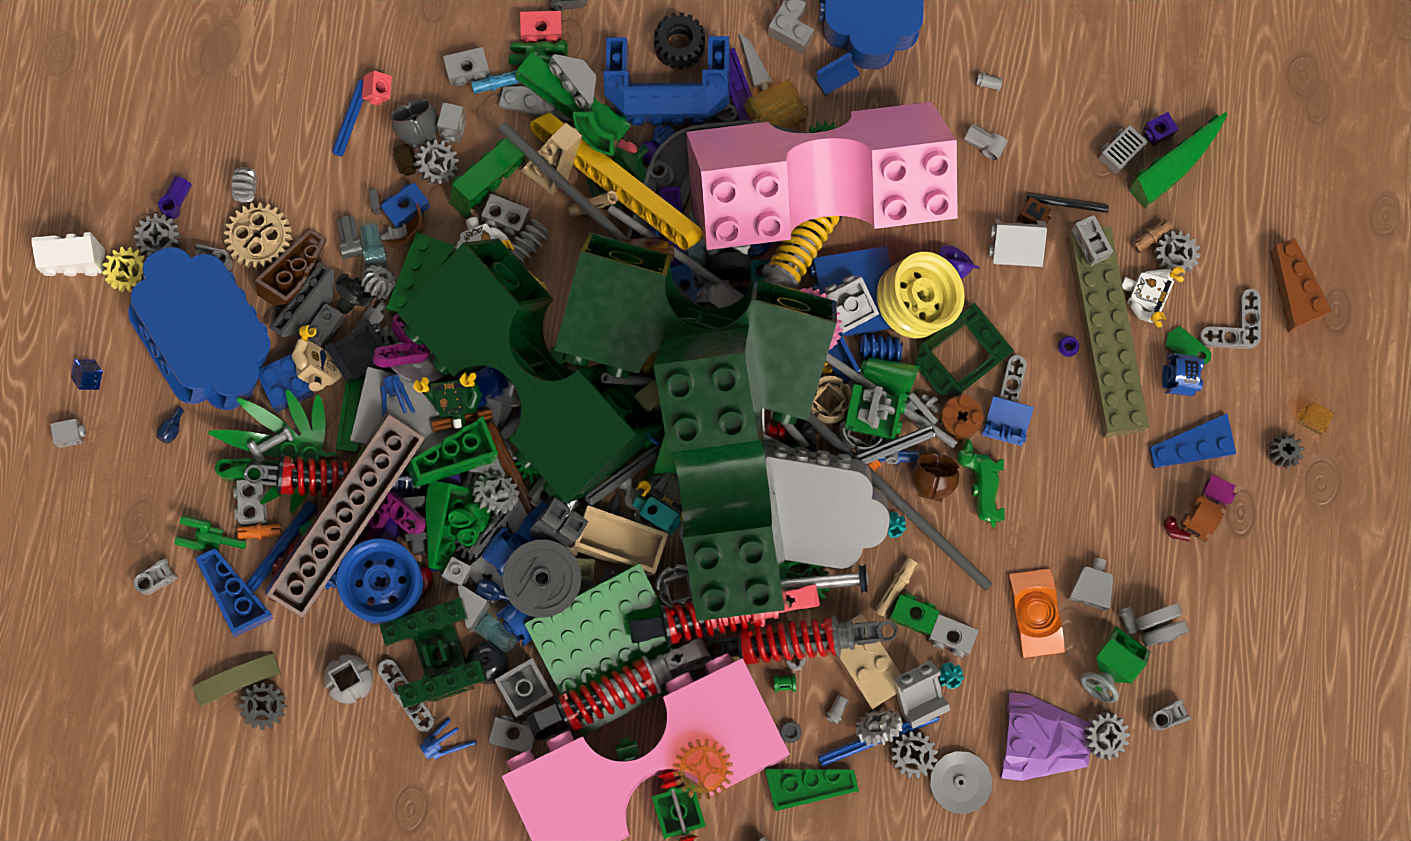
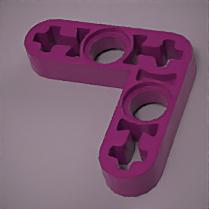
M396 314L393 317L391 328L402 344L377 347L372 361L379 367L424 362L428 359L430 350L425 344H416L406 337L407 335L404 332L406 323ZM397 353H403V354H405L406 356H401V355H399V354H397Z
M389 491L376 510L380 516L377 523L374 522L373 514L357 538V542L360 544L367 540L377 539L389 517L409 534H421L425 529V519L399 495ZM402 506L404 514L399 518L398 509Z

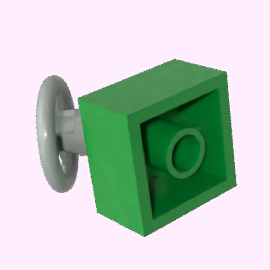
M1116 626L1101 644L1096 659L1100 672L1098 674L1093 672L1083 673L1080 682L1083 688L1094 698L1102 702L1114 703L1118 700L1119 693L1113 683L1132 684L1147 665L1151 651ZM1108 690L1111 691L1112 697L1107 693Z

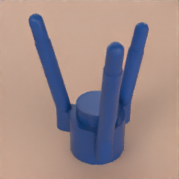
M399 375L384 378L382 380L384 386L380 387L382 393V418L387 412V393L389 396L397 395L403 413H407L404 400L410 411L415 413V409L404 389L403 382L400 381Z
M448 718L431 735L424 739V742L420 744V748L428 760L432 757L436 760L443 755L475 745L476 741L439 751L442 749L440 743L459 730L458 727H455L437 739L435 737L451 722V719Z

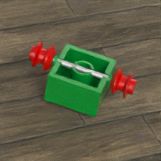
M661 770V775L657 776V778L663 779V784L660 787L668 789V792L652 796L663 838L668 839L681 835L684 837L679 838L678 841H694L698 836L688 835L690 834L689 832L706 827L694 784L677 789L674 786L681 782L680 779L675 777L678 770Z

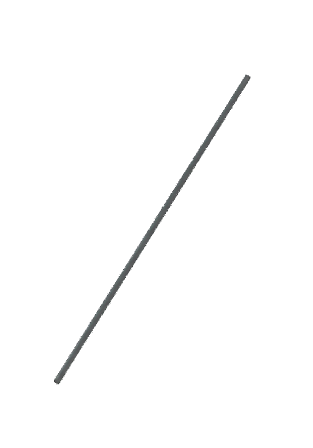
M506 122L499 126L498 130L613 239H629ZM674 282V284H675V286L677 287V289L679 290V292H680L686 299H688V300L691 301L692 303L698 305L684 290H682V289ZM810 411L806 421L810 422L815 430L840 454H846L851 457L857 455ZM869 467L872 474V484L881 490L899 510L985 591L989 589L993 583Z

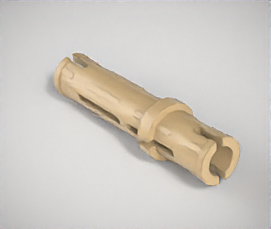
M609 191L605 194L586 199L597 209L616 204L618 196L616 192ZM576 203L571 204V207L568 208L569 214L572 217H577L581 214L587 215Z
M908 557L906 558L899 572L894 574L893 582L874 609L876 614L886 618L905 585L909 584L911 575L919 565L917 562Z

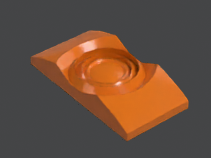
M1051 568L1009 574L1022 658L1064 653L1063 628L1059 616L1057 593Z

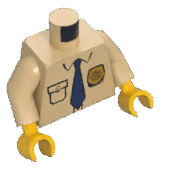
M304 325L299 329L301 339H298L292 359L296 365L297 376L309 383L310 390L319 391L326 386L333 385L341 378L342 374L328 351L308 340V337L315 336L316 328L308 330L309 325Z

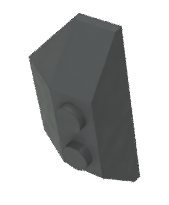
M321 262L317 263L312 268L301 291L287 304L277 305L274 308L269 329L285 337L298 334L300 327L304 325L310 326L325 303L329 304L333 299L334 270Z

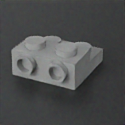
M854 274L843 279L844 283L839 286L832 284L824 289L827 299L832 298V300L837 301V312L841 313L838 316V320L843 321L839 325L843 329L841 333H845L879 315L861 276L855 277Z

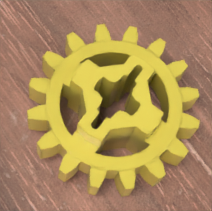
M120 247L119 253L113 250V257L106 256L109 262L103 263L107 270L102 272L104 276H108L105 280L108 284L111 283L113 289L118 287L119 291L123 292L127 288L129 292H132V287L142 279L143 265L146 257L144 255L141 256L139 250L134 252L132 247H129L127 251ZM123 264L128 268L130 275L125 272Z

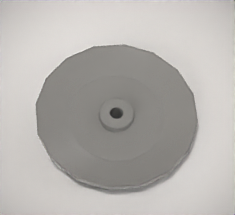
M431 351L428 359L424 362L391 367L403 379L413 383L416 380H419L421 383L423 377L428 378L429 383H434L445 376L432 364L431 358L434 354ZM397 353V354H399V355H401V356H406V355L403 354V353Z
M955 751L943 756L935 764L931 773L930 788L934 799L942 808L952 813L967 814L978 810L987 802L992 791V776L988 766L980 757L970 752Z

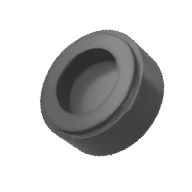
M792 721L784 723L780 729V735L786 743L797 742L802 734L801 727Z

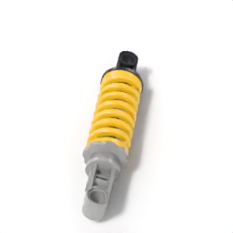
M842 216L818 217L797 225L791 232V239L782 240L781 246L776 249V253L771 257L770 262L763 268L762 274L765 278L762 280L796 290L801 281V276L806 274V268L811 266L812 259L817 256V251L822 248V243L828 239V234L841 221Z

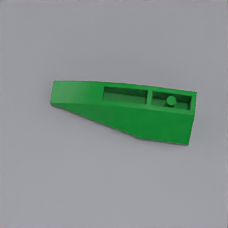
M1226 112L1220 116L1218 114L1213 116L1208 121V125L1199 127L1193 133V136L1189 139L1185 138L1174 150H1170L1163 157H1157L1147 170L1143 168L1135 175L1136 178L1131 181L1133 185L1129 191L1144 209L1172 188L1191 170L1218 134L1228 116Z

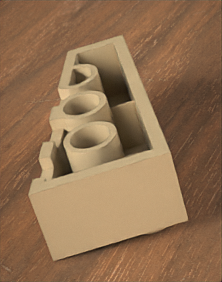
M565 123L538 151L566 180H568L582 135L575 128ZM531 160L521 170L551 195L560 188Z

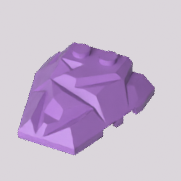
M1008 693L1006 714L1009 715L1005 756L1002 757L1001 779L1024 781L1089 766L1090 747H1085L1088 739L1083 738V735L1088 734L1084 727H1090L1089 722L1031 695Z

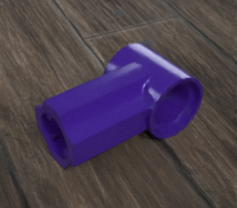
M175 176L165 196L161 197L158 201V207L161 213L166 215L167 219H175L180 215V207L192 187V184L184 178ZM174 205L171 210H165L166 206Z

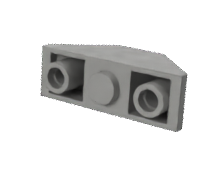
M557 54L553 55L548 64L552 74L560 79L563 88L571 93L579 108L590 110L596 83L594 72L584 60Z

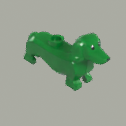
M966 439L963 449L959 450L956 455V461L960 466L969 468L975 473V484H972L971 494L975 496L976 513L979 519L990 522L992 528H994L996 523L1005 520V508L997 510L995 504L999 486L998 473L1004 470V459H999L995 462L988 455L974 454L972 441Z

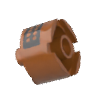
M968 395L951 398L944 405L939 416L941 430L955 440L965 441L972 438L980 429L984 420L980 404ZM958 416H960V417L963 416L965 419H964V421H963V420H960V421H959V420H957V417H958Z
M1204 493L1194 497L1190 505L1193 507L1191 512L1183 516L1180 524L1183 525L1184 531L1203 542H1207L1209 540L1206 538L1207 534L1213 535L1224 516L1221 510H1226L1227 506Z

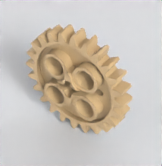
M259 202L258 207L255 208L253 203H251L250 209L242 206V213L236 210V218L229 217L233 223L226 224L230 231L224 232V235L229 237L224 242L226 245H230L226 249L229 253L233 252L232 258H238L240 265L245 261L247 268L253 264L255 270H257L259 264H261L266 269V263L269 262L272 265L274 259L277 260L280 254L286 252L284 248L291 247L287 241L293 240L292 236L288 234L292 232L291 227H286L290 223L288 219H284L285 215L283 212L278 214L279 210L277 207L271 211L270 204L263 208L262 203ZM257 219H264L263 224L255 225ZM242 232H248V236L246 238H239V235ZM258 233L261 235V238L255 237V235ZM270 234H278L276 239L268 240ZM255 247H262L259 253H252Z

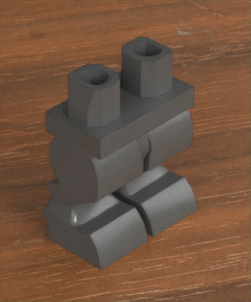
M426 496L404 498V501L415 511L426 510ZM426 519L425 529L421 534H405L406 541L411 545V553L414 556L427 554Z
M554 498L548 508H545L537 516L529 531L530 535L536 539L551 540L567 547L580 537L588 520L573 510L567 516L571 508Z

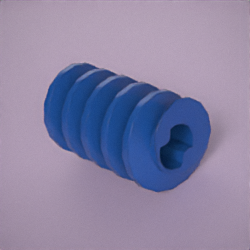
M866 333L861 335L859 356L863 353L864 360L871 354L872 358H876L879 355L880 359L883 360L885 357H888L889 361H892L893 358H896L897 362L901 361L903 341L900 344L898 337L892 343L890 336L884 342L882 335H879L877 340H875L874 334H871L869 339H867Z

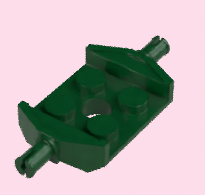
M643 144L636 153H633L627 149L617 147L615 149L617 153L611 160L642 183L646 179L647 173L642 163V157L649 152V148ZM587 179L592 198L607 193L605 189L592 179ZM618 200L616 204L612 205L619 208L622 203Z

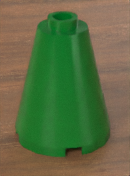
M869 358L868 361H863L860 371L863 373V377L876 386L882 387L889 395L898 397L899 394H903V401L906 402L920 366Z

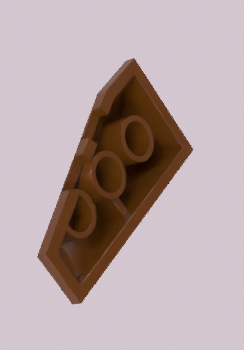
M309 229L254 280L257 296L272 306L287 304L301 291L326 243V238Z

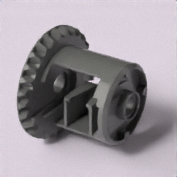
M534 540L523 544L511 554L504 567L503 586L509 601L520 612L528 616L547 618L563 612L574 602L581 586V571L575 556L565 546L551 540Z

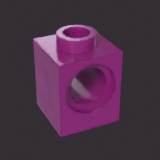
M1212 475L1207 479L1201 495L1205 493L1224 505L1231 504L1236 495L1233 492L1236 485Z

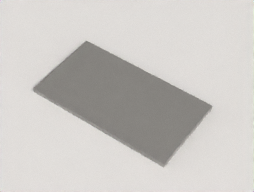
M367 367L350 441L360 444L366 443L382 419V393L380 387L384 386L382 380L397 374ZM399 376L400 381L403 382L404 389L415 409V413L410 411L405 400L407 413H403L397 395L389 396L387 393V412L425 437L413 457L438 445L447 437L456 434L464 428H453L434 433L431 429V421L446 417L439 415V412H437L422 392L415 391L413 382H409ZM481 397L476 411L491 409L493 418L490 421H486V424L494 422L497 427L502 403ZM489 464L469 471L485 475L488 472Z

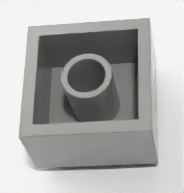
M533 658L495 679L517 719L554 698Z

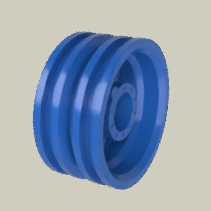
M371 539L356 545L343 558L337 574V588L343 603L352 613L367 622L384 624L407 616L414 610L423 592V574L417 560L405 547L387 539ZM388 559L395 561L393 566H387L386 562ZM368 560L373 562L370 568L365 567V563ZM401 576L406 577L407 582L405 584L398 582ZM379 578H382L383 580L387 579V581L384 582L386 584L385 587L382 588L381 586L376 585L379 583L377 581ZM357 580L363 581L362 587H356L355 583ZM392 595L397 598V602L394 604L389 602V597ZM370 597L375 599V604L372 606L367 603Z

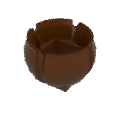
M924 453L920 455L912 469V483L918 492L917 496L942 502L943 498L952 494L958 486L960 467L956 461L946 455L938 457L937 453Z

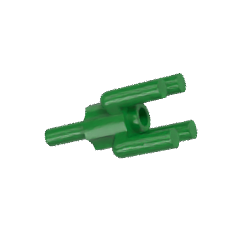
M186 515L180 518L179 524L194 527L197 530L194 539L178 536L175 538L174 545L198 551L205 550L206 548L219 550L221 544L246 549L247 541L223 536L224 529L212 527L210 521Z

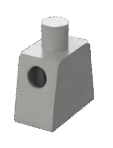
M1094 558L1092 568L1086 566L1081 568L1067 599L1103 611L1110 609L1113 575L1104 572L1107 561L1101 558Z

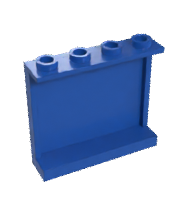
M887 246L813 259L810 266L811 277H815L816 285H813L814 291L819 289L821 295L825 293L824 289L832 284L839 286L844 283L843 279L849 275L861 276L879 312V315L845 333L840 332L838 333L839 335L846 337L892 329L882 317L877 303L879 280L883 273L891 267Z

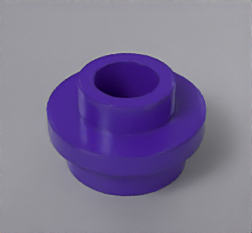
M1066 336L1059 341L1058 350L1063 356L1072 357L1078 352L1079 343L1074 337ZM1065 344H1070L1072 349L1067 350Z

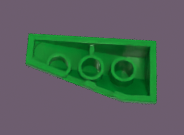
M437 481L429 483L426 496L429 568L445 571L455 550L454 542L457 534L462 529L451 525L448 516L454 509H463L466 504L474 500L475 496L472 495L474 489Z

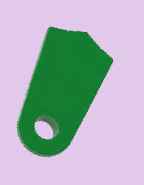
M1181 326L1168 333L1166 348L1178 354L1198 356L1199 353H1203L1205 355V359H1203L1204 365L1211 360L1210 350Z

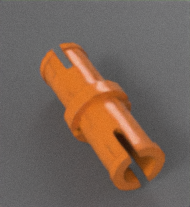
M257 523L256 526H238L237 529L239 531V540L251 538L263 540L264 537L282 536L281 523L269 525Z

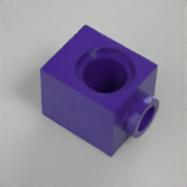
M1169 112L1147 122L1143 128V134L1145 139L1154 146L1174 136L1178 128ZM1154 127H1160L1163 133H1158Z

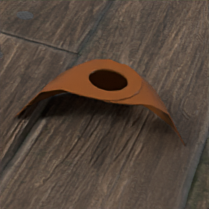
M416 203L417 214L406 225L408 235L402 239H389L383 245L396 249L412 242L416 232L421 234L424 229V220L418 203Z

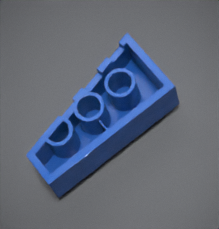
M212 549L195 558L234 638L273 619L270 611L266 609L216 549Z

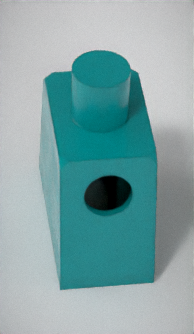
M638 495L633 503V506L640 510L639 514L642 518L663 532L668 533L671 537L681 523V516L676 511L653 497L647 500ZM657 509V512L652 515V511Z

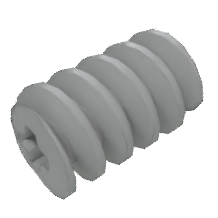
M535 219L530 221L532 226H525L526 232L521 231L519 233L521 238H514L515 244L512 243L515 250L513 251L510 248V251L523 265H526L525 257L530 260L532 259L529 254L530 251L537 253L536 245L541 248L543 247L541 239L548 241L546 236L547 233L549 234L548 230Z

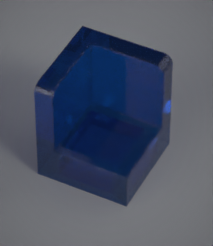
M74 359L71 379L79 390H99L103 371L97 362L90 359Z

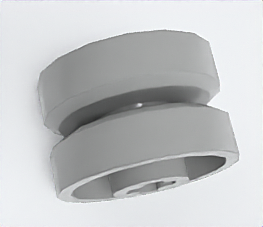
M1179 603L1135 619L1138 630L1153 629V631L1142 636L1145 648L1177 639L1178 636L1190 632L1186 621L1182 620L1172 624L1171 620L1181 617L1183 614Z

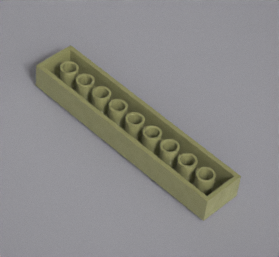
M1111 227L1101 229L1113 253L1108 259L1091 267L1072 232H1070L1066 239L1103 438L1142 433L1149 428Z

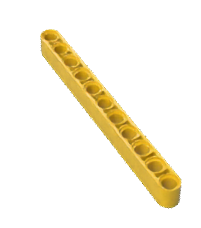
M549 112L530 122L532 133L544 143L564 125L562 121ZM581 138L573 162L577 169L607 192H616L621 203L682 250L689 249L703 239V232L698 225L608 156L592 149Z

